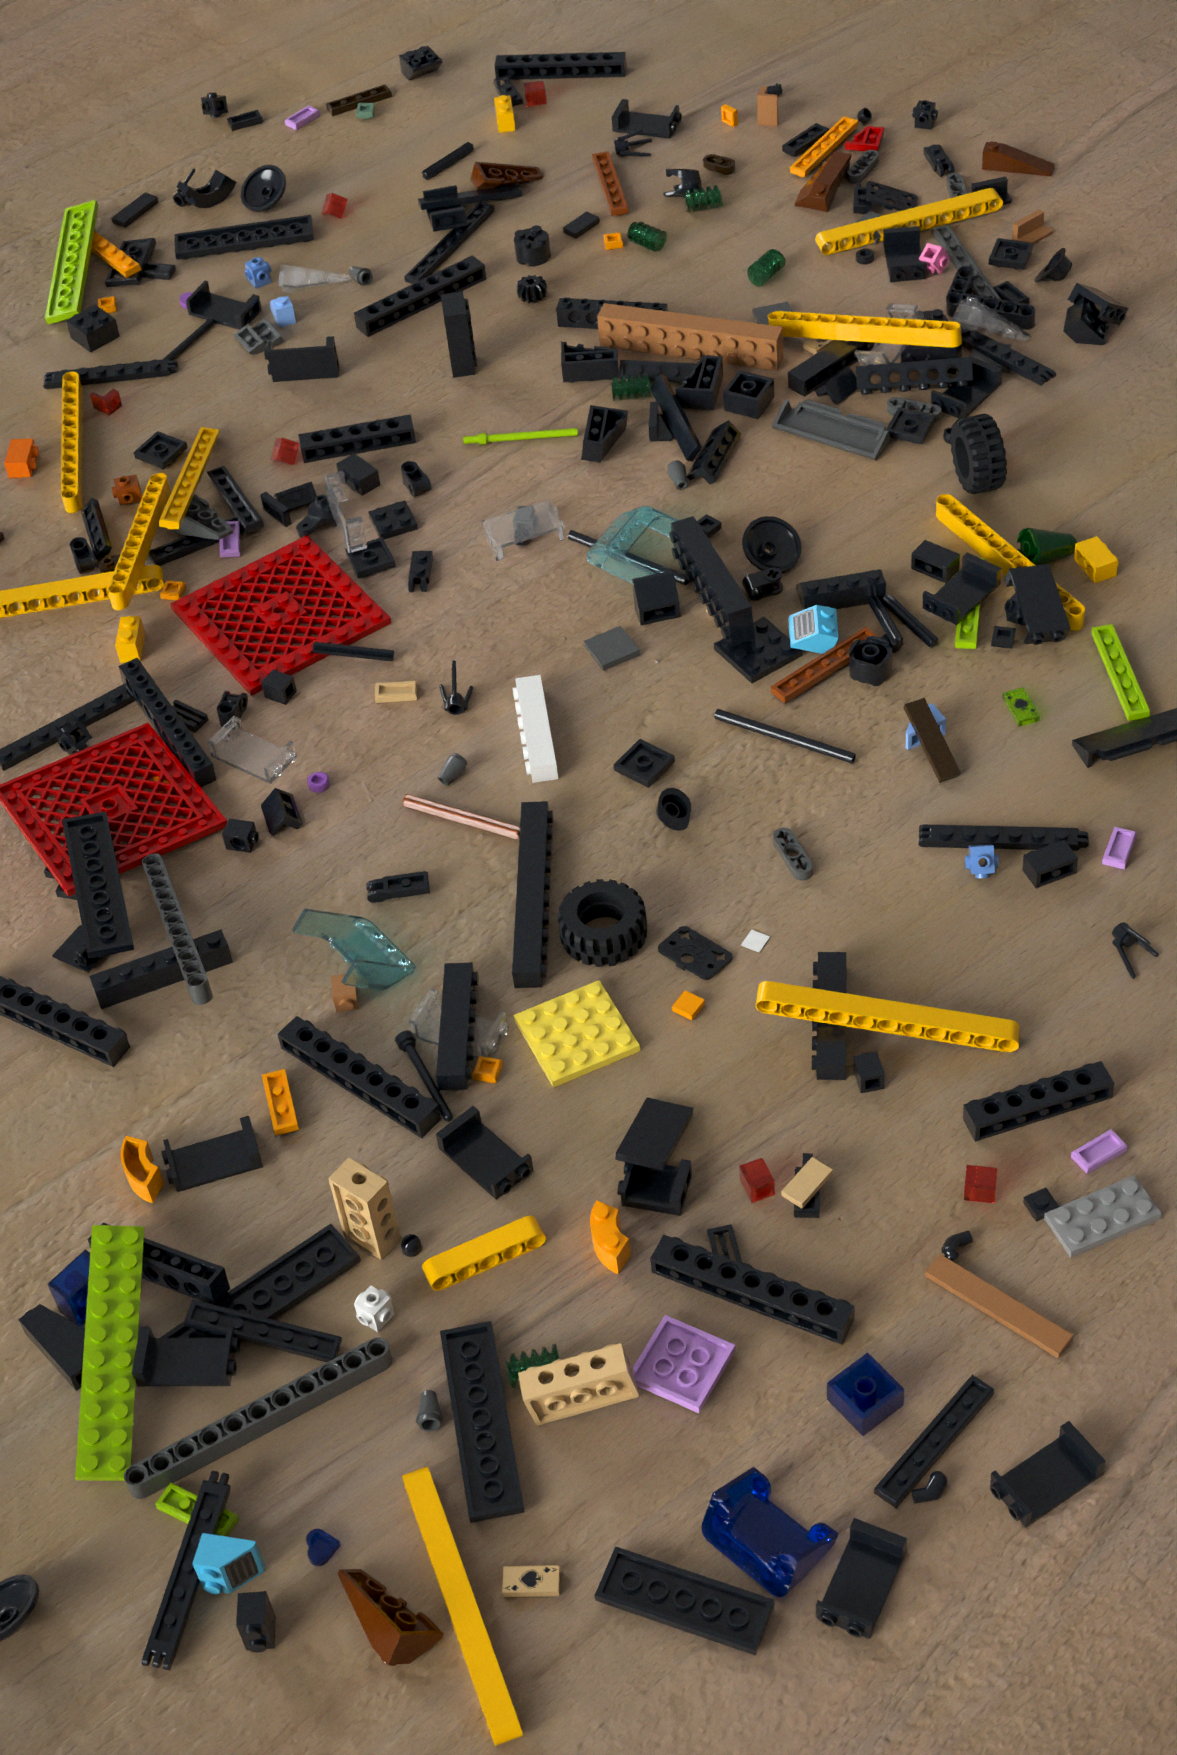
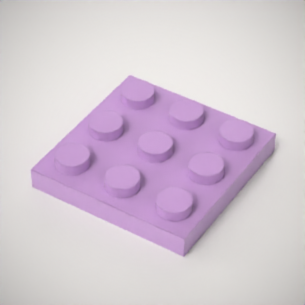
M664 1315L633 1367L637 1386L700 1413L735 1353L736 1347L730 1342Z

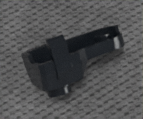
M326 495L317 496L315 501L309 505L308 515L296 526L299 537L302 538L312 534L321 525L332 520L334 526L337 527L342 521L339 515L342 510L337 501L326 497Z

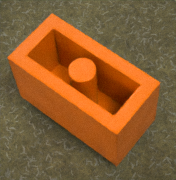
M33 438L11 439L4 462L9 478L31 477L32 471L36 467V457H39V448L35 446Z

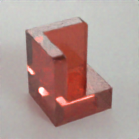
M543 81L524 83L527 107L547 103Z
M335 193L327 194L321 214H330L339 219L342 218L348 199Z
M112 389L104 396L94 392L90 394L94 409L109 416L122 406L119 392L115 389Z
M283 437L276 438L270 460L294 465L300 443Z
M763 1158L739 1166L740 1181L751 1203L775 1195L774 1179Z
M967 1165L964 1200L995 1203L997 1168Z

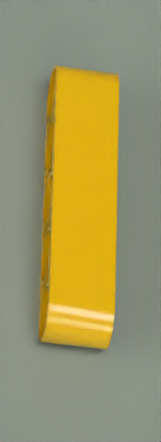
M525 1216L427 1259L422 1265V1270L432 1289L440 1291L537 1249L544 1244L546 1236L534 1216Z

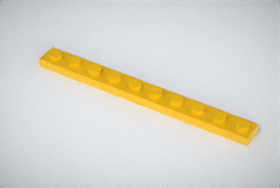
M200 427L160 517L159 527H166L171 530L180 528L219 438V429Z

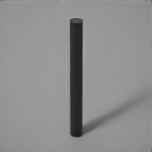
M209 318L163 359H169L170 361L175 359L214 324V321Z

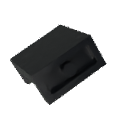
M1080 283L1075 284L1067 299L1075 304L1085 297L1089 302L1091 301L1102 307L1098 315L1099 320L1120 325L1125 319L1126 312L1129 309L1097 288Z
M681 1159L679 1167L666 1165L663 1171L625 1162L624 1180L619 1181L617 1194L621 1195L622 1206L681 1216L692 1178L690 1160Z

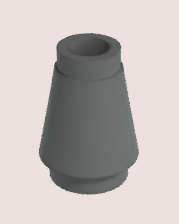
M353 266L349 270V275L360 285L365 286L372 282L373 275L368 268Z
M679 460L670 462L667 466V474L678 490L687 488L685 465Z
M458 753L449 755L437 779L442 784L448 785L466 770L467 761Z
M426 1390L421 1393L416 1422L421 1430L432 1432L440 1427L443 1417L436 1392Z

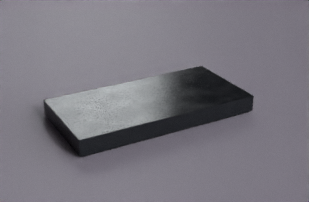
M155 238L123 241L120 250L139 263L141 270L126 278L111 267L105 280L106 287L139 284L143 271L146 269V264L149 262L156 246Z
M646 1098L618 1147L615 1160L663 1171L693 1116L694 1108Z

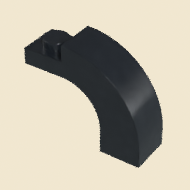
M215 170L210 181L201 188H192L179 181L176 187L182 190L181 194L192 205L199 208H210L224 201L232 192L237 182L220 171Z

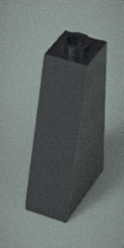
M41 1304L27 1311L24 1316L18 1319L24 1333L77 1391L81 1388L85 1328Z

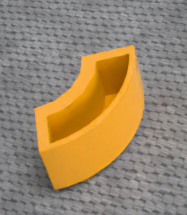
M125 1136L121 1146L120 1157L129 1185L140 1198L154 1203L164 1182L159 1168L152 1164L154 1158L148 1141Z
M596 1200L590 1215L593 1247L603 1265L619 1275L631 1256L629 1238L620 1232L619 1209Z

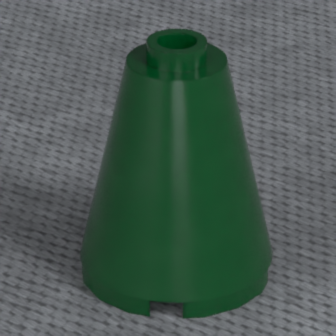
M1024 528L1019 532L1017 543H1020V549L1017 550L1033 564L1044 565L1073 554L1077 541L1072 534Z

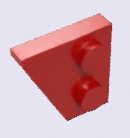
M865 127L862 132L854 136L852 142L847 141L845 143V150L878 151L884 135V127Z

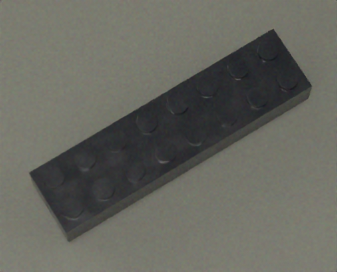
M694 516L672 522V531L669 532L671 542L674 544V548L671 549L672 555L675 560L678 559L680 569L685 571L688 582H692L695 593H699L701 603L703 605L706 604L709 616L714 617L715 625L721 629L724 640L727 639L732 647L754 640L752 606Z

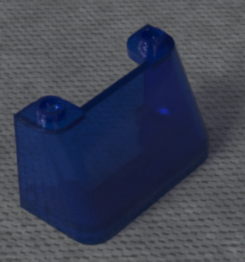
M752 1467L712 1493L701 1526L702 1534L711 1545L776 1597H783L791 1592L834 1546L838 1533L822 1522L814 1524L809 1531L769 1500L771 1494L770 1481L758 1469Z

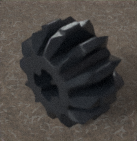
M536 274L533 276L528 275V277H522L518 281L517 295L523 302L536 303V301H542V298L546 297L547 283L542 276L537 277Z

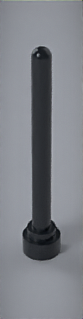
M406 1030L399 1033L395 1037L398 1048L403 1052H407L432 1099L438 1103L439 1111L444 1120L447 1122L452 1121V1112L415 1049L416 1039L412 1032Z

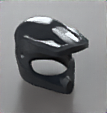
M666 169L667 177L674 175L679 177L682 182L679 185H674V190L664 192L663 196L691 198L702 192V182L698 170Z

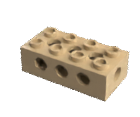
M348 1157L328 1178L343 1235L382 1260L401 1240L399 1225L395 1215L396 1212L388 1186L389 1183L383 1175H376L362 1162H355Z
M622 1343L610 1344L592 1352H582L578 1356L558 1359L550 1364L530 1367L526 1371L518 1373L523 1401L536 1426L639 1397L634 1370ZM600 1364H605L602 1368L598 1367ZM579 1371L577 1375H573V1372Z

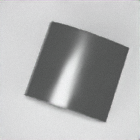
M266 319L253 328L247 324L234 334L235 338L250 355L264 352V349H267L268 341H272L273 347L284 341L282 336Z

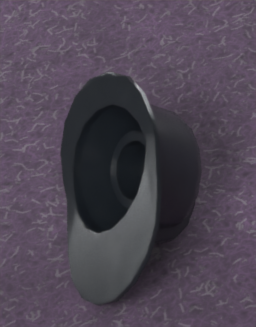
M1061 248L1055 253L1049 263L1035 277L1034 282H1038L1044 277L1053 281H1060L1067 276L1072 268V262L1065 255V248Z
M666 788L659 796L656 807L657 817L664 826L676 831L686 829L690 821L691 802L688 796L681 790Z

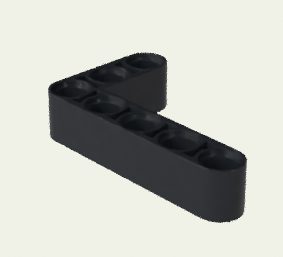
M963 266L957 270L946 296L947 315L954 318L1029 330L1035 326V308L1032 305L971 295L974 287L973 269L969 266Z

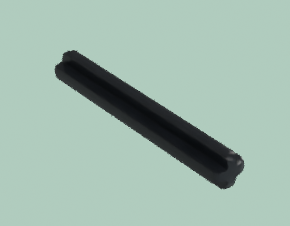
M470 142L463 144L424 169L422 177L428 180L474 150L473 144Z
M891 594L883 597V604L928 647L933 648L938 645V638Z
M871 596L869 598V605L894 647L902 646L903 637L879 596Z
M322 642L313 643V653L382 661L394 660L393 650Z

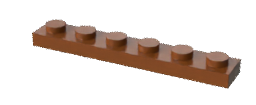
M609 151L592 154L593 163L611 216L629 213L628 205Z
M864 627L772 685L771 693L783 703H787L849 663V649L855 640L860 638L861 641L867 639V636H879L867 627Z

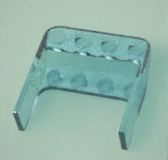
M642 506L621 513L588 550L586 555L587 561L632 583L634 578L653 575L655 573L627 560L625 555L648 527L670 537L669 532L672 531L671 523L679 520L649 506Z
M304 909L292 929L295 934L327 940L332 948L338 950L343 955L342 958L351 964L342 979V983L347 986L373 988L377 991L386 990L413 973L416 969L414 963L376 925L363 917Z

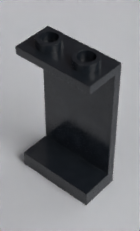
M622 99L611 117L612 131L630 134L642 129L643 132L637 135L670 139L673 132L676 131L678 123L681 122L682 114L679 113V105L675 106L670 116L630 112L628 100Z
M457 185L423 191V197L458 193ZM461 205L426 209L433 232L468 226L465 208L461 207Z
M919 226L883 229V247L890 282L926 279L927 263L919 260L922 254Z
M206 280L186 300L189 315L205 320L210 318L215 323L239 330L247 324L249 325L262 311L258 295L253 294L244 303L212 294Z
M334 336L326 338V346L273 349L272 341H268L267 349H264L265 360L269 361L267 365L268 374L272 375L273 382L339 378L340 366Z
M972 357L973 382L969 383L967 387H957V384H953L943 393L936 390L931 391V404L940 406L942 412L956 418L967 417L1002 384V368Z
M967 552L962 556V569L934 595L927 591L923 592L922 609L958 625L1001 584L1002 568Z
M1044 564L1009 569L1004 581L1006 587L1014 586L1026 623L1028 634L1024 639V644L1039 645L1043 642H1060L1064 640L1071 628L1050 565Z
M474 1106L470 1107L436 1133L439 1149L496 1200L503 1194L509 1193L513 1186L521 1180L528 1178L531 1172L534 1171L531 1155L526 1154L523 1158L520 1157L481 1122L480 1111Z
M250 1117L240 1118L242 1126L240 1131L175 1150L171 1149L168 1139L163 1140L165 1150L161 1151L164 1164H169L170 1169L166 1170L169 1184L174 1183L176 1191L180 1192L262 1168L263 1164Z
M140 1327L132 1375L136 1379L137 1387L231 1386L232 1376H235L237 1372L235 1354L240 1351V1338L236 1337L233 1327L227 1328L226 1338H155L151 1327Z
M1067 1421L1060 1426L1059 1438L1003 1476H1000L996 1470L991 1473L990 1490L997 1500H1002L1007 1505L1013 1519L1016 1521L1020 1520L1027 1528L1104 1475L1106 1460L1073 1424Z
M854 1518L850 1526V1539L822 1601L818 1600L816 1603V1618L827 1626L843 1628L854 1637L860 1638L863 1636L870 1639L907 1552V1538Z

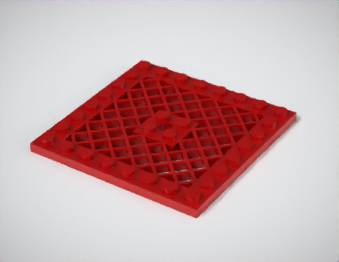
M308 535L170 603L176 615L251 696L263 690L261 682L272 670L291 676L328 657L329 655L313 653L314 642L351 645L391 624L390 616ZM314 624L322 625V627H315ZM328 625L336 626V628H330ZM283 632H285V633H291V634H290V635H283ZM297 633L305 634V635H304V636H297ZM311 634H316V635H319V636H318V637H313V636H311ZM265 642H273V644H265ZM283 642L287 643V645H280L279 643ZM293 643H299L301 646H295ZM248 650H250V651H256V652H255V653H248ZM262 651L270 652L269 654H261ZM276 652H281L283 655H276ZM258 661H262V662H266V663H265V664H258Z
M149 723L0 784V803L68 897L76 894L66 838L65 836H60L61 833H64L62 819L106 812L109 828L119 829L118 832L110 831L119 874L142 865L143 858L150 854L162 856L225 828L227 824L226 818ZM131 754H137L138 757H133V756H130V755H131ZM116 762L119 763V765H112L111 763ZM126 764H131V765H134V766H133V767H127V766H125V765H126ZM140 766H146L148 769H141ZM92 770L100 771L99 774L91 773ZM110 772L114 773V775H106V773ZM121 774L129 775L128 778L120 777ZM140 776L143 779H135V777ZM159 777L157 781H149L150 778ZM73 778H74V779H80L79 782L72 781V780H73ZM87 780L95 781L94 784L86 783ZM101 783H109V785L105 786L101 785ZM131 786L139 787L138 790L130 789ZM53 787H60V790H54ZM145 788H147V789H153L152 792L144 791V790H145ZM68 789H74L75 791H74V792H68L67 790H68ZM160 790L168 791L167 794L159 793ZM89 791V794H83L81 792ZM34 795L41 796L40 799L33 798ZM52 797L55 798V800H47V798ZM62 799L70 800L69 803L61 802ZM140 799H147L148 802H141ZM155 801H161V802H163V803H162V804H155L154 802H155ZM169 803H176L177 806H170ZM42 808H50V810L44 811ZM57 809H58V810H65L64 813H58V812H56ZM150 811L158 812L157 815L149 814V813H150ZM79 812V815H72L71 813ZM165 813L173 814L172 817L164 816ZM179 815L188 817L187 819L179 818ZM52 820L60 821L59 824L51 823ZM130 820H137L138 823H130ZM151 822L153 825H144V823ZM160 824L168 825L167 828L159 827ZM125 831H133V834H127ZM140 832L148 833L147 836H141L139 834ZM120 841L128 842L127 845H123V844H119V843H120Z

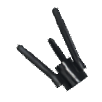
M642 129L618 137V140H614L616 154H621V156L650 157V153L626 151L629 150V146L651 142L652 139L633 142L626 140L643 132Z
M193 168L192 171L189 173V175L183 182L184 184L187 185V183L193 176L194 172L196 171L195 168ZM178 189L177 193L173 196L174 202L181 207L185 204L190 205L191 203L186 201V197L181 194L182 190Z
M453 660L452 693L447 698L444 686L440 684L439 688L444 701V710L450 714L458 715L468 709V701L472 694L473 686L469 687L465 699L460 693H457L456 661Z
M1120 923L1113 929L1112 935L1115 939L1112 941V944L1117 948L1131 978H1135L1133 968L1122 946L1130 947L1137 942L1155 957H1158L1159 954L1149 946L1150 942L1134 931L1127 923Z

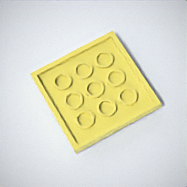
M600 980L514 1015L518 1028L553 1088L640 1052L639 1043Z

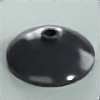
M264 165L250 173L241 189V200L244 206L253 212L266 211L275 206L282 198L286 188L284 172L275 165Z
M773 516L757 518L748 525L742 537V547L745 556L753 566L761 571L774 567L784 573L790 570L800 558L802 549L800 537L788 522Z
M15 1575L0 1582V1642L16 1634L26 1624L36 1608L39 1586L29 1575Z

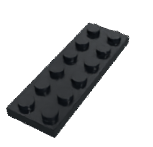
M616 1546L594 1595L595 1601L755 1656L775 1606L774 1599Z

